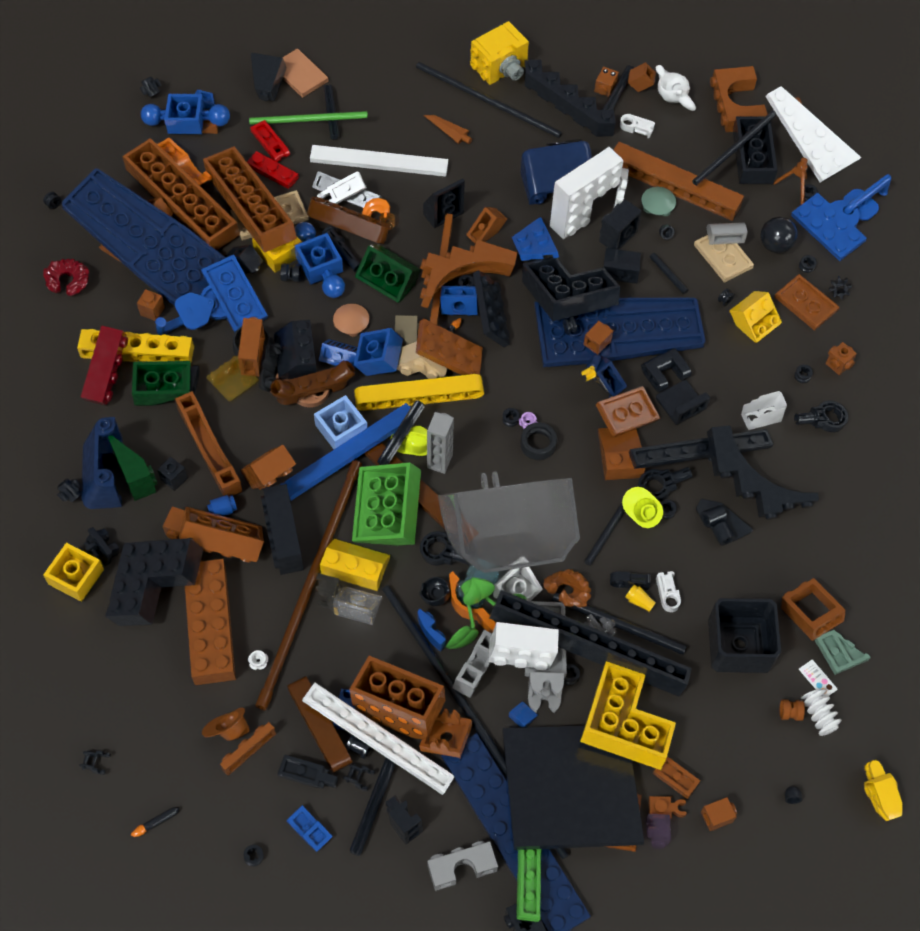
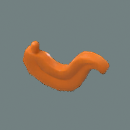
M374 198L366 202L362 214L371 217L373 212H379L384 214V218H387V213H390V205L387 200Z

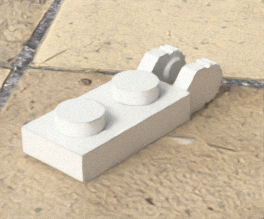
M357 171L327 187L328 189L319 193L317 197L324 199L331 195L332 199L329 201L338 204L367 187L360 172Z

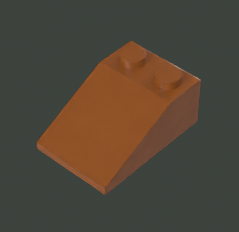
M598 428L605 480L640 478L645 468L634 469L628 453L630 449L642 447L637 429L612 437L608 428Z

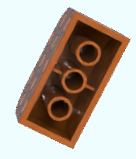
M368 656L349 689L352 705L361 714L376 723L416 739H425L446 701L443 685L372 656Z

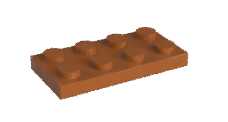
M426 319L419 321L416 354L460 375H480L483 347Z

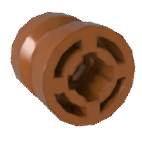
M781 699L780 719L789 720L794 718L795 721H803L805 712L804 701L796 700L795 702H790L788 699Z

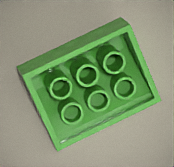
M412 463L359 467L352 542L384 545L415 544L421 469Z

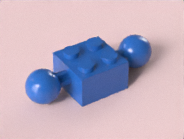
M168 94L166 110H161L155 104H147L141 110V119L149 126H155L161 120H164L168 134H202L204 120H210L212 124L219 127L224 126L230 120V112L226 106L221 104L212 106L210 110H205L202 94Z
M308 222L298 223L295 226V233L302 243L294 245L295 254L310 285L324 279L322 283L324 294L330 298L340 297L345 291V282L336 274L343 272L342 258L328 233L315 237L316 231L312 224Z

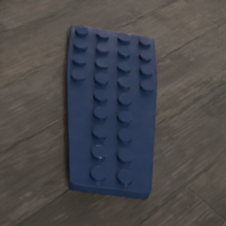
M94 169L62 201V208L138 278L174 306L176 300L187 293L200 295L204 288L209 286L201 269L226 258L187 227L99 169Z
M619 298V305L572 316L576 322L577 332H571L570 335H567L564 331L563 319L552 321L538 302L534 303L543 367L588 364L590 359L597 354L584 346L585 334L598 321L608 325L613 330L611 342L599 353V355L604 356L610 361L662 354L672 348L677 351L702 348L705 344V336L696 298Z

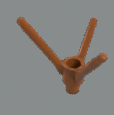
M801 158L797 166L774 181L775 185L793 173L800 177L801 205L804 203L805 179H807L808 160L806 158Z

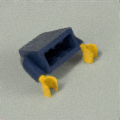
M602 355L593 356L586 365L587 369L581 372L582 376L586 375V381L594 378L596 383L609 394L608 398L619 395L627 387L613 363Z

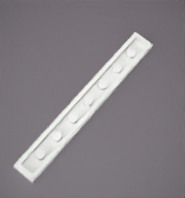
M312 145L310 162L445 177L448 168V159Z
M317 683L312 685L302 701L440 794L443 795L452 782L453 774Z

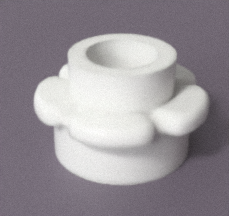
M260 650L252 652L248 658L250 667L254 670L264 669L268 662L267 654Z

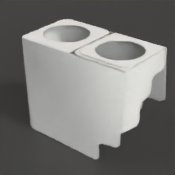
M777 391L762 395L758 399L752 400L751 403L745 404L741 415L748 430L781 422L787 404L783 394ZM755 415L758 418L753 419V421H750L749 417L747 419V416Z

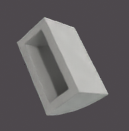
M744 222L708 224L706 227L709 245L744 243L747 236V228Z

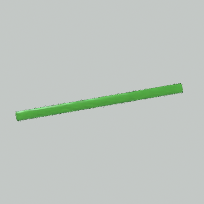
M367 111L255 117L249 118L250 125H254L263 120L268 124L362 119L368 118Z

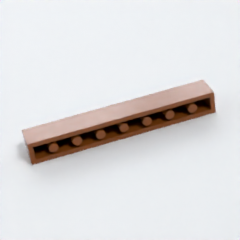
M618 142L613 150L623 159L622 168L629 169L628 176L653 187H664L670 190L674 196L731 221L734 220L741 208L744 196L738 192L713 183L706 178L696 186L692 180L697 175L630 147L627 144Z

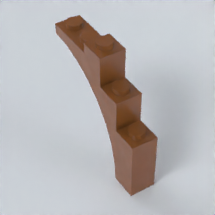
M476 240L475 245L470 246L469 251L453 246L451 252H447L445 257L428 253L427 258L422 259L420 269L423 270L421 277L425 278L423 284L426 285V288L423 287L420 298L423 299L421 306L428 308L432 297L448 281L459 276L474 273L477 270L510 277L515 266L517 252Z

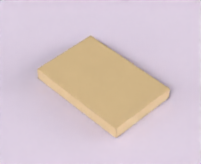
M708 235L694 242V246L724 283L754 267L753 262L737 243L709 245Z

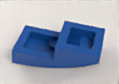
M303 805L286 820L316 852L333 837Z

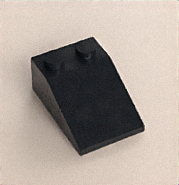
M461 179L433 193L423 203V215L434 228L444 224L447 214H453V219L464 214L465 180Z

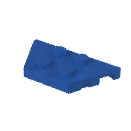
M541 217L512 237L521 261L543 259V255H553V258L559 257L558 251Z

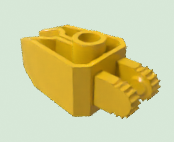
M872 760L866 763L864 768L868 781L864 782L867 796L870 798L876 812L885 821L902 816V800L895 778L891 773L885 774L880 762Z

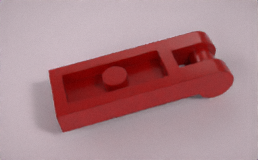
M265 120L250 127L251 133L268 152L272 160L279 162L281 158L290 156L289 149Z

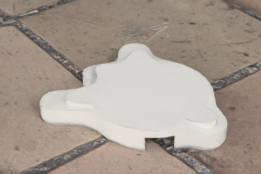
M622 168L614 207L616 204L623 202L629 169Z

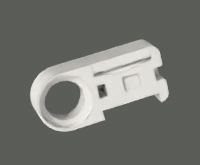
M631 114L623 115L620 121V128L622 130L646 135L647 138L651 137L655 125L653 121ZM629 120L632 124L626 125L624 121Z
M673 571L667 572L666 575L658 573L656 577L661 604L667 612L677 611L681 604L679 590L675 588L673 579L675 573ZM666 599H675L677 605L673 607L667 605Z

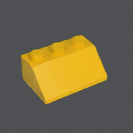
M334 539L326 548L320 563L321 575L378 591L390 555Z

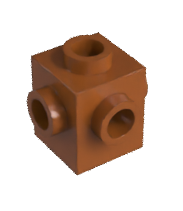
M842 342L840 345H835L829 350L826 365L838 375H841L846 369L849 370L855 364L854 358L857 353L850 346Z

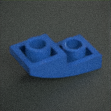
M419 609L417 612L418 622L423 633L430 643L441 652L446 647L445 635L441 631L435 630L436 621L434 616L427 611L424 612Z

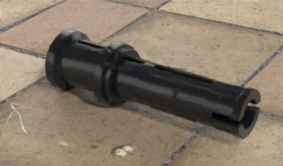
M333 225L325 228L322 235L328 233L339 254L353 271L357 272L361 263L347 247L343 236H339Z

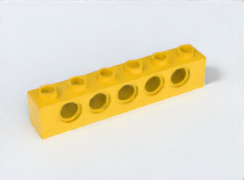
M81 329L77 347L81 358L92 359L100 331ZM125 332L128 337V344L122 351L123 361L192 362L194 344L190 337Z

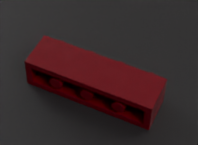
M101 325L81 394L83 400L107 406L108 402L111 401L113 396L112 386L118 378V373L116 372L118 366H121L123 361L122 351L128 344V337L124 331Z

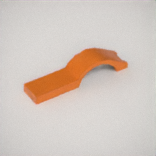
M167 138L157 144L199 186L212 179V176L207 171L203 172V174L199 172L188 154L172 139Z
M452 571L449 574L452 606L460 616L470 620L468 608L457 599L456 591L459 588L458 582L460 579ZM484 608L472 609L474 620H477L484 630L492 633L496 625L495 621L489 619L490 615Z

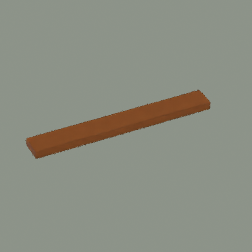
M453 214L445 216L440 256L445 257L446 253L449 252ZM442 287L433 296L430 322L438 325Z

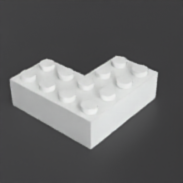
M610 147L555 182L550 227L561 238L565 239L568 236H572L581 227H586L590 222L593 200L603 196L606 191L615 188L620 183L623 159Z

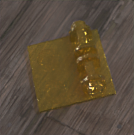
M238 355L233 356L228 362H224V365H220L217 370L212 371L206 377L229 402L259 381L256 376L241 375Z

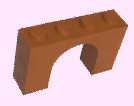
M753 66L714 70L713 77L710 78V85L714 88V99L718 102L717 110L718 113H721V125L724 126L725 132H733L736 116L767 115L765 104L741 106L734 103L728 96L734 92L754 90L757 77Z

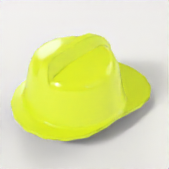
M413 426L397 452L416 456L427 455V429L422 426Z
M634 487L629 489L623 496V509L641 527L652 528L661 521L663 507L648 490L642 487Z

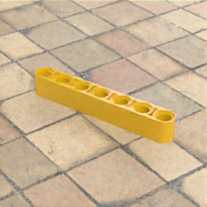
M478 374L361 386L354 390L356 409L360 411L395 408L405 403L412 406L416 400L421 401L423 404L476 399L484 395L482 377Z

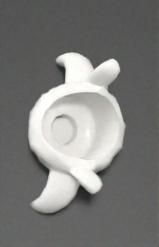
M657 65L656 71L659 74L658 92L663 99L669 103H680L686 109L695 111L696 106L688 96L690 86L686 77L679 73H670L661 65Z

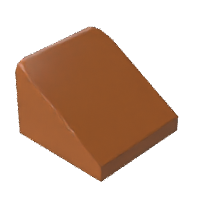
M204 120L202 133L217 134L218 126L212 124L210 120Z

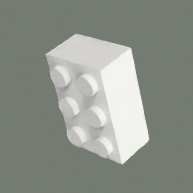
M496 622L490 637L488 662L500 666L509 664L515 665L518 668L550 669L558 653V629Z

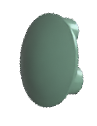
M664 187L649 188L642 195L641 201L643 210L646 213L669 216L676 206L674 194Z

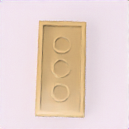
M297 190L274 197L293 221L294 225L309 220ZM230 210L232 218L238 224L241 240L252 238L234 211Z

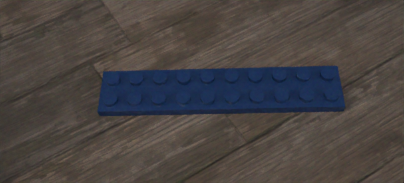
M476 733L467 738L461 758L441 755V758L450 773L454 775L455 781L517 881L518 850L513 849L507 781ZM541 849L540 919L547 931H570L590 919L591 916L550 850Z

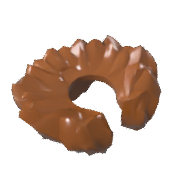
M570 569L560 570L544 578V588L550 594H555L558 587L563 584L573 588L571 594H567L563 589L559 595V601L566 607H586V602L591 598L589 582L578 571L574 572Z

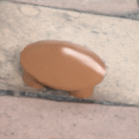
M346 304L336 310L333 323L340 332L355 337L367 327L369 314L364 307L358 304Z

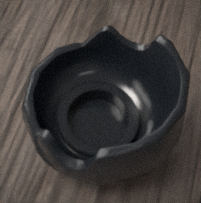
M432 577L422 583L419 594L426 604L435 607L446 603L450 597L451 589L445 579Z

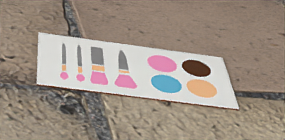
M813 660L799 668L800 672L816 690L826 689V692L822 695L823 697H827L838 690Z

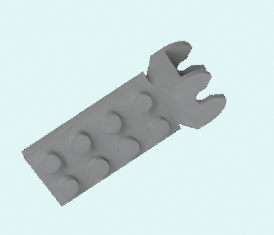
M529 601L565 616V606L562 602ZM558 647V653L550 669L537 670L534 667H525V676L529 677L528 704L534 712H537L540 708L541 700L548 701L549 708L553 713L560 707L564 678H566L567 674L566 650Z

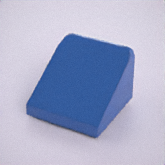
M202 90L195 92V94L203 95L205 109L215 105L213 93Z
M521 702L509 712V717L520 728H527L538 716L524 702Z

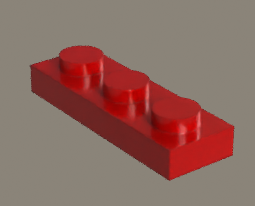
M257 151L247 161L252 170L287 189H290L299 179L298 173Z

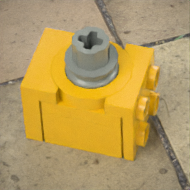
M508 21L471 41L470 65L489 85L503 77H510L516 81L524 74L522 67H524L525 60L528 59L529 41Z

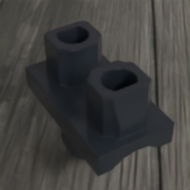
M94 527L89 528V536L84 543L86 548L83 551L95 558L99 557L105 566L109 565L111 558L118 555L119 546L115 542L108 545L105 543L109 540V534L105 528L97 531Z

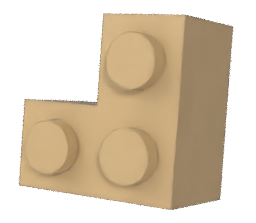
M417 342L401 347L397 370L402 374L408 376L420 371L428 379L446 376V367L416 354Z

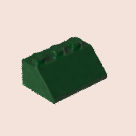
M374 244L368 246L355 277L397 303H400L414 287L421 269L381 245Z

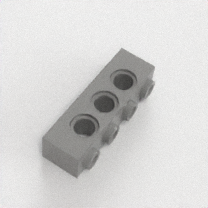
M435 412L427 430V468L444 474L453 456L454 418L446 413Z

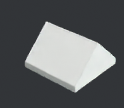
M521 559L494 584L493 596L497 599L500 591L503 590L512 595L523 594L527 597V601H531L543 588L526 561Z

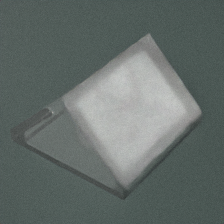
M344 586L333 601L334 615L373 625L382 596Z

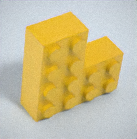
M606 661L580 742L661 770L667 758L676 723L636 709L645 674Z

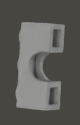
M486 630L483 631L477 641L472 654L463 665L452 687L471 698L491 663L488 660L489 643L492 633Z
M478 841L467 849L459 847L452 850L451 854L443 856L441 853L432 856L431 860L427 861V866L435 891L456 885L454 870L462 864L471 866L476 878L497 872L498 865L491 843Z

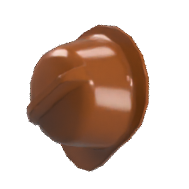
M243 707L213 719L203 728L202 735L204 737L220 735L227 741H232L247 734L250 728L243 716L245 709Z

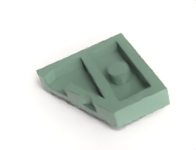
M835 630L829 631L815 639L834 675L864 663L871 658L867 653L863 654L856 649L852 642L845 640Z

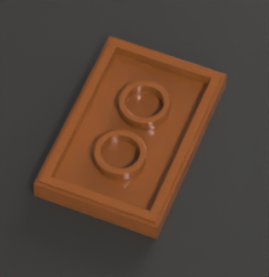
M800 274L774 296L814 331L840 308Z
M643 386L599 401L596 404L612 437L651 424L660 419Z

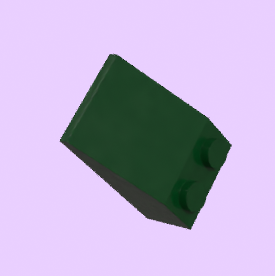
M191 361L133 362L132 397L134 406L156 405L175 400V398L189 393Z
M112 435L108 436L134 501L156 493L154 485H157V481L151 465L146 466L142 457Z

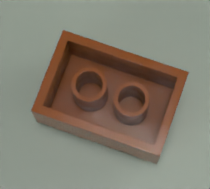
M282 444L269 450L240 471L252 489L259 488L260 490L277 482V478L284 477L292 472L293 469L291 467L296 465V463Z

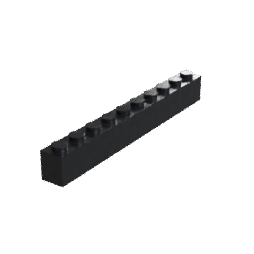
M503 590L500 591L494 603L489 619L496 622L558 629L559 648L603 666L607 661L645 674L644 683L678 697L688 685L692 670L690 667Z

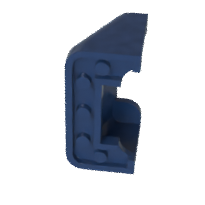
M580 141L526 150L522 154L520 173L529 205L543 203L548 193H554V185L557 180L592 158L588 142Z
M115 417L99 419L83 444L82 502L88 509L122 507V497L118 495L114 485V475L110 470L103 469V457H113V449L108 436L112 435L123 443Z

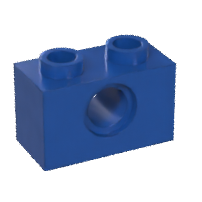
M442 286L440 295L441 314L468 316L478 314L479 305L475 286Z

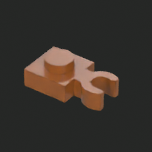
M649 796V820H671L672 814L680 818L686 816V811L678 810V806H685V800L679 799L675 803H671V797Z

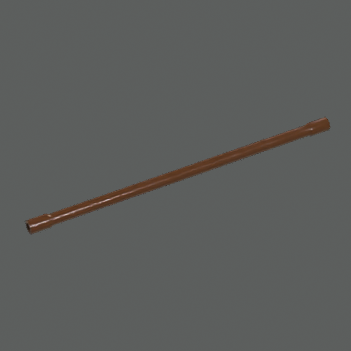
M353 460L351 462L345 483L265 685L261 689L255 704L261 710H267L272 698L274 687L320 573V563L325 550L333 540L355 481L358 479L359 467L363 466L359 461Z

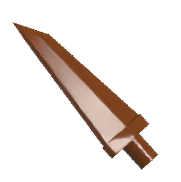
M423 115L456 143L460 144L464 141L470 144L472 142V138L467 136L469 130L466 128L464 129L436 115Z

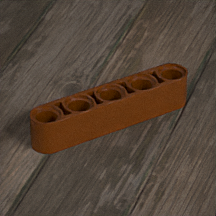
M311 197L307 211L309 217L373 242L386 243L390 228L389 224L328 200Z
M304 676L287 685V688L330 769L334 773L351 764L352 760L331 720L302 701L312 687L307 677Z

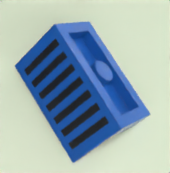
M328 339L322 343L319 361L337 366L341 361L345 360L349 361L354 369H356L354 362L358 347Z

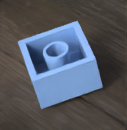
M346 395L314 413L315 426L333 449H336L367 429L366 420Z

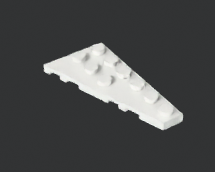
M782 86L765 96L803 157L808 160V165L820 183L861 158Z

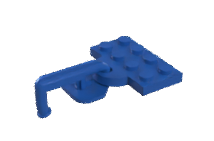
M885 175L865 191L854 189L845 195L843 200L829 203L819 193H816L795 209L791 216L837 260L841 261L866 242L867 237L856 226L859 220H869L877 214L879 206L871 197L877 192L882 196L888 194L891 175Z
M231 255L201 269L209 286L204 288L200 295L187 293L176 300L175 308L179 317L167 323L164 318L158 317L155 323L157 333L163 335L182 325H185L190 330H195L206 325L209 318L217 320L227 318L235 333L242 326L243 318L256 317L265 320L268 318V315L235 255Z

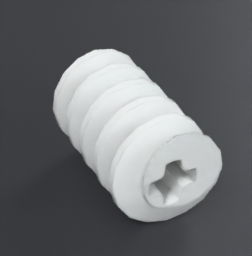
M817 689L801 697V699L805 700V707H809L808 713L813 714L811 717L812 721L817 722L815 724L816 729H821L819 731L820 736L836 731L839 728L838 724L842 721L841 719H834L838 714L837 711L830 712L834 705L826 704L830 699L829 696H822L826 689Z

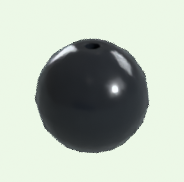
M780 216L768 220L763 225L760 233L763 246L774 253H784L790 250L795 245L798 237L795 224L790 219Z

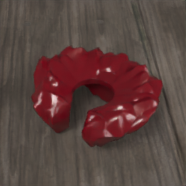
M62 258L61 260L51 261L48 268L43 270V276L46 281L45 285L50 291L57 294L61 292L60 276L65 274L73 277L72 282L66 286V294L70 297L83 290L89 279L87 266H84L80 261H75V259L68 258L65 260Z

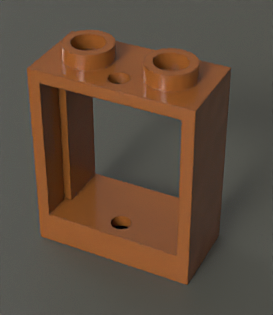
M256 317L243 318L238 353L241 375L260 376L265 333L262 319Z
M814 578L808 582H803L798 588L788 591L782 597L781 609L812 641L844 622L846 610ZM811 593L830 610L813 622L795 604Z

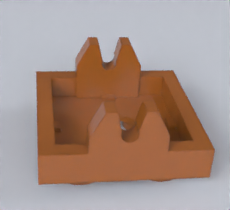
M444 708L442 714H439L427 737L421 740L420 751L461 758L472 727V719L461 718L456 710H453L452 714H450L448 709ZM451 733L453 737L450 741H446L445 739H440L441 735Z

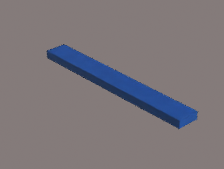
M405 403L283 482L282 484H287L290 500L292 501L393 435L411 407Z

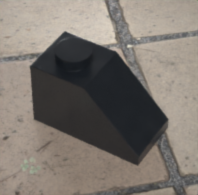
M251 245L233 247L224 256L227 258L235 255L244 274L257 272L260 269L259 265L264 261Z

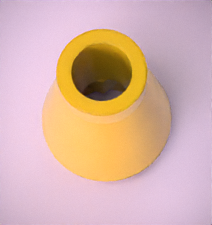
M635 584L625 596L628 602L648 612L656 603L640 586L637 587Z

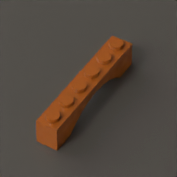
M193 391L175 398L178 411L222 495L231 496L242 492L241 482L233 466L220 448Z

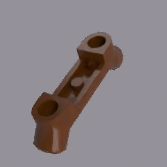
M343 360L334 368L287 381L275 379L270 386V390L280 404L290 405L297 403L298 398L329 389L332 392L344 389L347 386L348 380L355 375V369L349 361Z

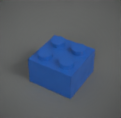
M392 328L361 333L354 366L366 376L397 371L403 338Z

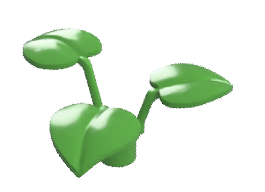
M472 577V579L462 584L463 602L467 605L471 625L459 629L452 636L446 648H462L471 644L476 639L479 632L475 628L471 605L479 603L485 598L494 606L495 602L489 598L495 590L492 582ZM513 594L522 599H527L523 594Z

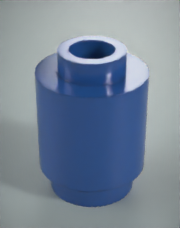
M225 495L209 500L210 504L207 505L209 513L221 516L232 514L233 511L237 510L233 495Z

